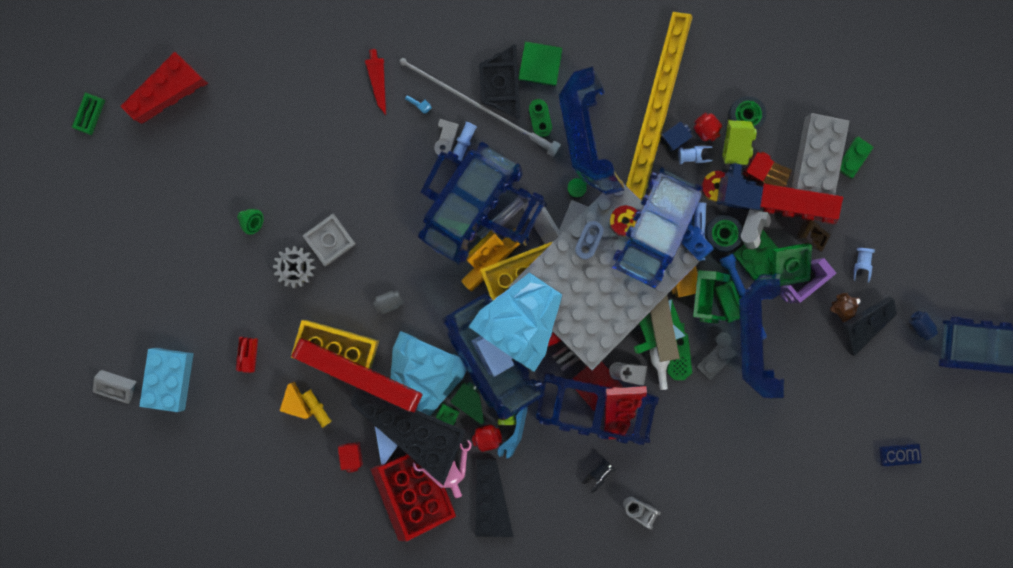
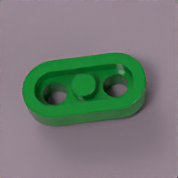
M536 99L529 105L532 128L536 135L545 138L552 130L548 105L544 100ZM538 105L542 107V110L539 112L535 110V107ZM544 124L546 129L540 130L539 125Z

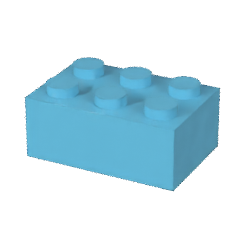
M160 348L148 349L139 407L172 412L185 410L194 353Z

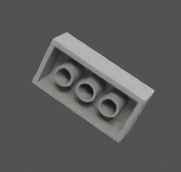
M814 113L805 117L791 188L835 195L849 120Z

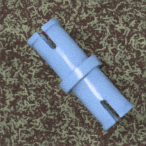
M469 122L465 123L460 137L456 139L458 142L450 157L462 162L467 147L471 145L470 141L477 126Z

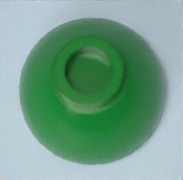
M248 209L241 211L237 219L242 231L252 235L262 227L264 216L260 210Z

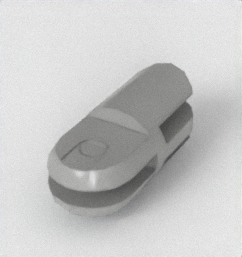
M565 346L564 348L556 352L554 355H552V357L554 359L557 358L565 351H567L569 348ZM570 351L556 361V363L560 365L575 354ZM575 355V358L562 366L561 370H566L580 359Z

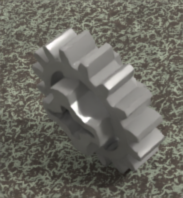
M293 246L292 251L288 247L285 248L286 253L280 251L279 255L281 257L274 259L278 262V265H273V268L278 270L274 275L280 276L278 281H285L284 286L286 287L291 283L292 288H296L297 283L300 287H303L304 281L310 283L308 277H314L311 270L316 269L315 266L311 265L315 259H309L311 253L307 252L304 254L305 249L300 248L298 251L296 246ZM297 254L300 255V257H298L297 259H292L290 255ZM291 263L298 264L296 266V268L298 269L297 271L292 270L293 266ZM305 264H307L306 272L304 271ZM293 275H296V276L299 277L300 279H298V280H291V279H289V278L292 277Z

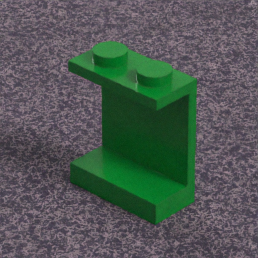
M698 270L693 317L700 318V322L718 324L719 320H726V317L711 314L715 281L729 283L730 275Z

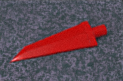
M371 49L369 50L370 59L365 60V65L377 105L386 115L384 58H378L377 50Z

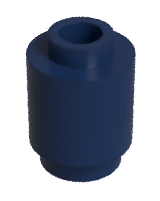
M917 311L911 315L909 323L920 338L929 340L938 334L937 326L927 312Z

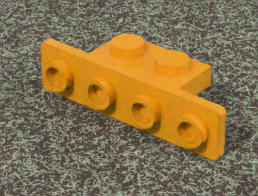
M514 228L501 241L491 230L464 256L474 268L461 282L470 291H473L484 280L480 269L505 260L525 240V237Z

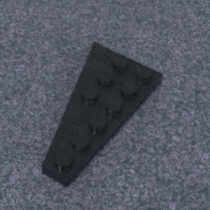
M357 388L350 405L444 486L465 430L418 410L415 413L410 412Z

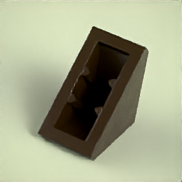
M810 220L803 222L795 240L803 244L809 243L812 245V248L823 252L831 235L815 221Z

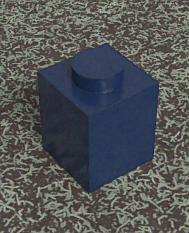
M680 121L665 132L660 139L670 153H672L692 137V132L687 124L683 125Z

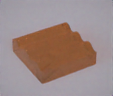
M774 162L763 182L785 187L792 170Z

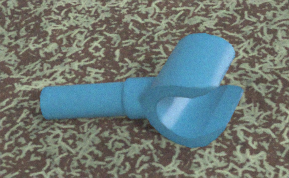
M408 95L405 97V100L414 104L424 114L432 108L426 100L419 103Z

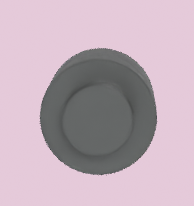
M391 290L376 297V301L373 302L376 311L382 314L400 308V305L404 304L398 290Z

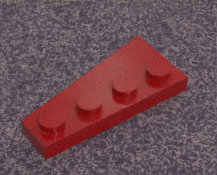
M646 386L606 389L604 440L623 439L631 425V419H634L636 416L637 407L640 408L642 398L647 395Z

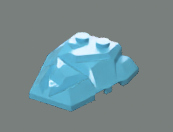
M528 273L495 300L482 308L469 328L516 361L535 371L546 355L562 294L531 273Z
M400 331L393 347L390 379L422 393L423 396L416 410L430 416L464 378L470 361Z

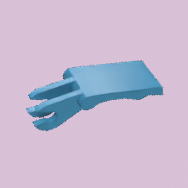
M519 404L515 432L510 439L498 448L499 457L503 456L505 449L507 450V459L512 457L521 441L528 406L525 404Z

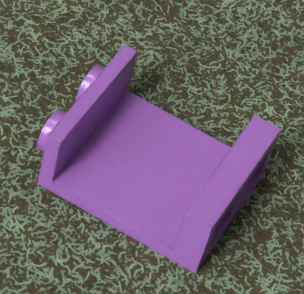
M825 258L811 260V270L816 277L798 292L791 285L778 287L777 289L781 292L779 293L780 297L785 302L801 303L833 277L836 272Z

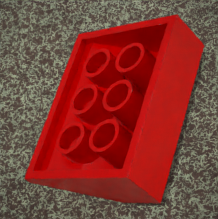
M407 454L370 469L398 541H409L456 517L446 489L439 487L423 471L415 470L413 462L416 464L417 469L421 468V466Z

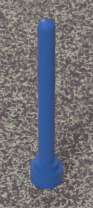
M733 253L719 259L720 264L725 269H728L759 338L762 340L766 339V332L735 268L736 259Z

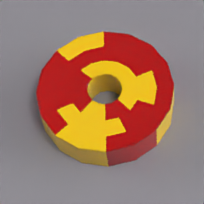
M713 171L704 177L701 190L708 200L717 202L719 190L714 188V184L718 183L720 185V179L725 176V172Z
M619 206L610 216V227L616 235L630 237L640 228L641 216L638 210L632 206ZM627 218L629 223L623 224L622 219Z

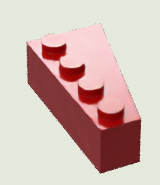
M174 52L120 107L133 120L142 124L161 113L166 107L176 104L178 100L186 95L189 96L194 93L199 87H204L208 82L179 54Z
M764 184L760 209L769 214L777 212L782 213V216L793 218L797 216L808 221L817 220L826 224H837L843 196Z

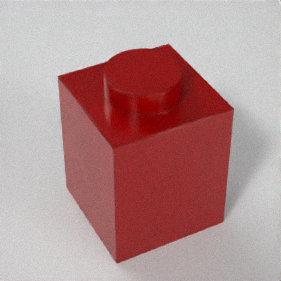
M757 152L752 156L742 174L759 184L764 181L775 161L771 160V156L767 153Z
M360 442L342 444L338 447L341 470H347V472L358 471V468L363 465Z

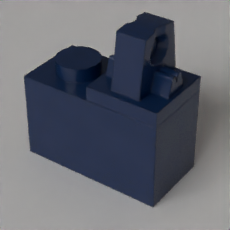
M730 164L728 172L720 179L716 204L748 211L750 209L760 210L763 187L757 186L756 182L743 179L741 175L742 165Z

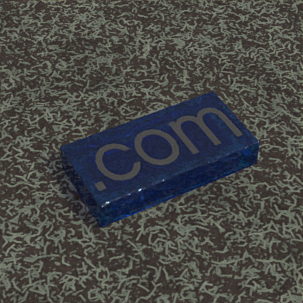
M918 443L879 447L881 466L883 467L922 463L920 444Z

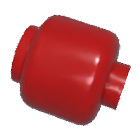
M705 112L694 121L693 129L702 141L710 139L713 142L721 135L719 131L722 129V124L714 114L710 113L707 115Z
M486 425L475 430L472 441L475 447L485 452L497 449L499 443L502 442V436L499 428H496L494 425Z

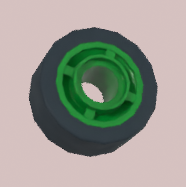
M752 96L739 98L728 110V120L752 122L756 130L762 127L767 115L766 108L761 100ZM748 111L751 119H746L743 116V112Z
M718 216L707 224L705 239L713 246L715 251L726 252L733 250L742 241V225L732 216ZM721 229L727 231L728 236L726 239L721 238L719 234Z

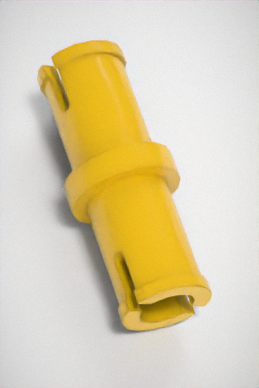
M311 389L301 395V398H303L310 409V414L315 416L321 428L332 421L323 409L324 405L319 403Z

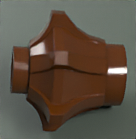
M848 293L838 294L836 301L832 302L833 306L830 307V311L836 313L844 323L856 316L860 299L858 297H851Z

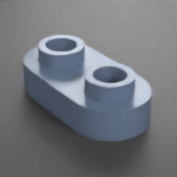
M591 221L585 225L575 248L576 255L580 259L587 260L594 255L603 235V227L600 223ZM591 229L596 230V235H591L589 231ZM587 247L589 252L583 253L581 248Z

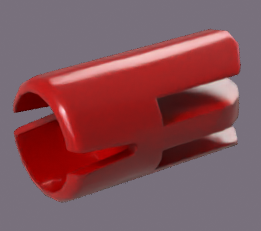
M239 337L236 371L255 372L258 348L257 338Z

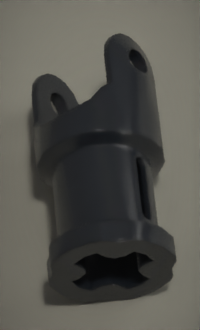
M603 458L602 463L586 476L582 484H586L591 478H595L596 485L591 489V493H594L605 483L608 475L611 472H615L616 469Z

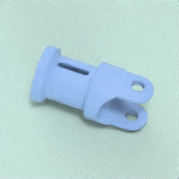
M706 145L695 146L690 149L679 147V164L695 161V163L711 162L713 160H702L701 151L703 148L713 147Z
M857 248L858 260L854 266V281L856 280L857 271L865 269L869 271V283L873 268L871 265L872 253H875V250Z

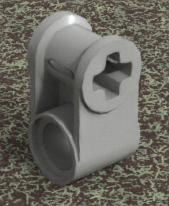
M615 362L610 366L609 374L616 380L644 385L647 366Z
M635 497L625 498L622 504L624 511L629 517L651 530L656 517L661 514L653 506L645 504ZM632 503H636V509L634 511H629V505Z

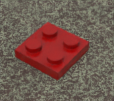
M602 361L593 370L586 366L569 381L593 411L605 402L606 389L623 387L618 380L610 376L609 369Z

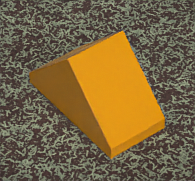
M295 382L287 385L280 412L307 419L312 414H310L309 407L301 398L302 394Z

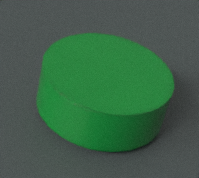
M579 178L571 180L567 186L569 195L574 198L582 197L587 190L586 183Z

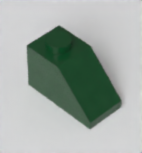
M464 382L450 402L482 425L484 415L480 393L477 391L479 388L471 382L468 384Z

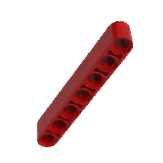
M299 338L291 355L296 360L415 413L423 396L417 390L302 338Z

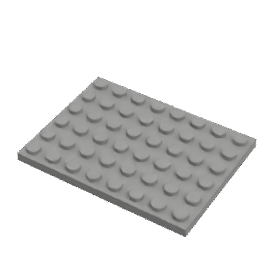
M617 178L508 288L528 273H531L562 294L552 332L587 367L593 370L700 261L678 240L677 235ZM622 205L634 207L641 216L640 228L630 237L618 236L610 227L609 219L612 212ZM627 218L622 219L623 224L629 223ZM596 221L603 227L601 240L590 259H580L575 252L578 240L585 225L588 222ZM591 229L589 233L596 235V230ZM587 247L581 248L583 253L589 252Z

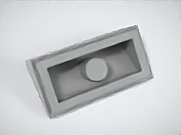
M100 370L94 377L93 393L129 404L136 381Z

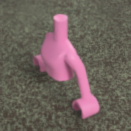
M466 440L468 444L466 449L460 443L459 448L462 450L460 471L454 460L444 486L422 467L417 469L414 462L413 468L417 471H423L439 487H451L455 499L459 498L462 494L458 484L465 477L467 451L471 449V442Z

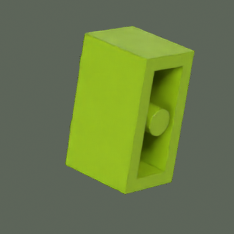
M728 120L722 153L724 163L748 165L749 158L753 156L752 140L756 139L757 134L752 122Z

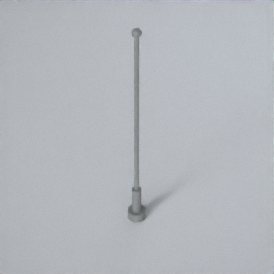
M405 58L399 60L400 65L411 68L527 135L531 141L547 149V154L551 157H554L560 148V143L556 141L550 143L533 132L532 134L411 65Z

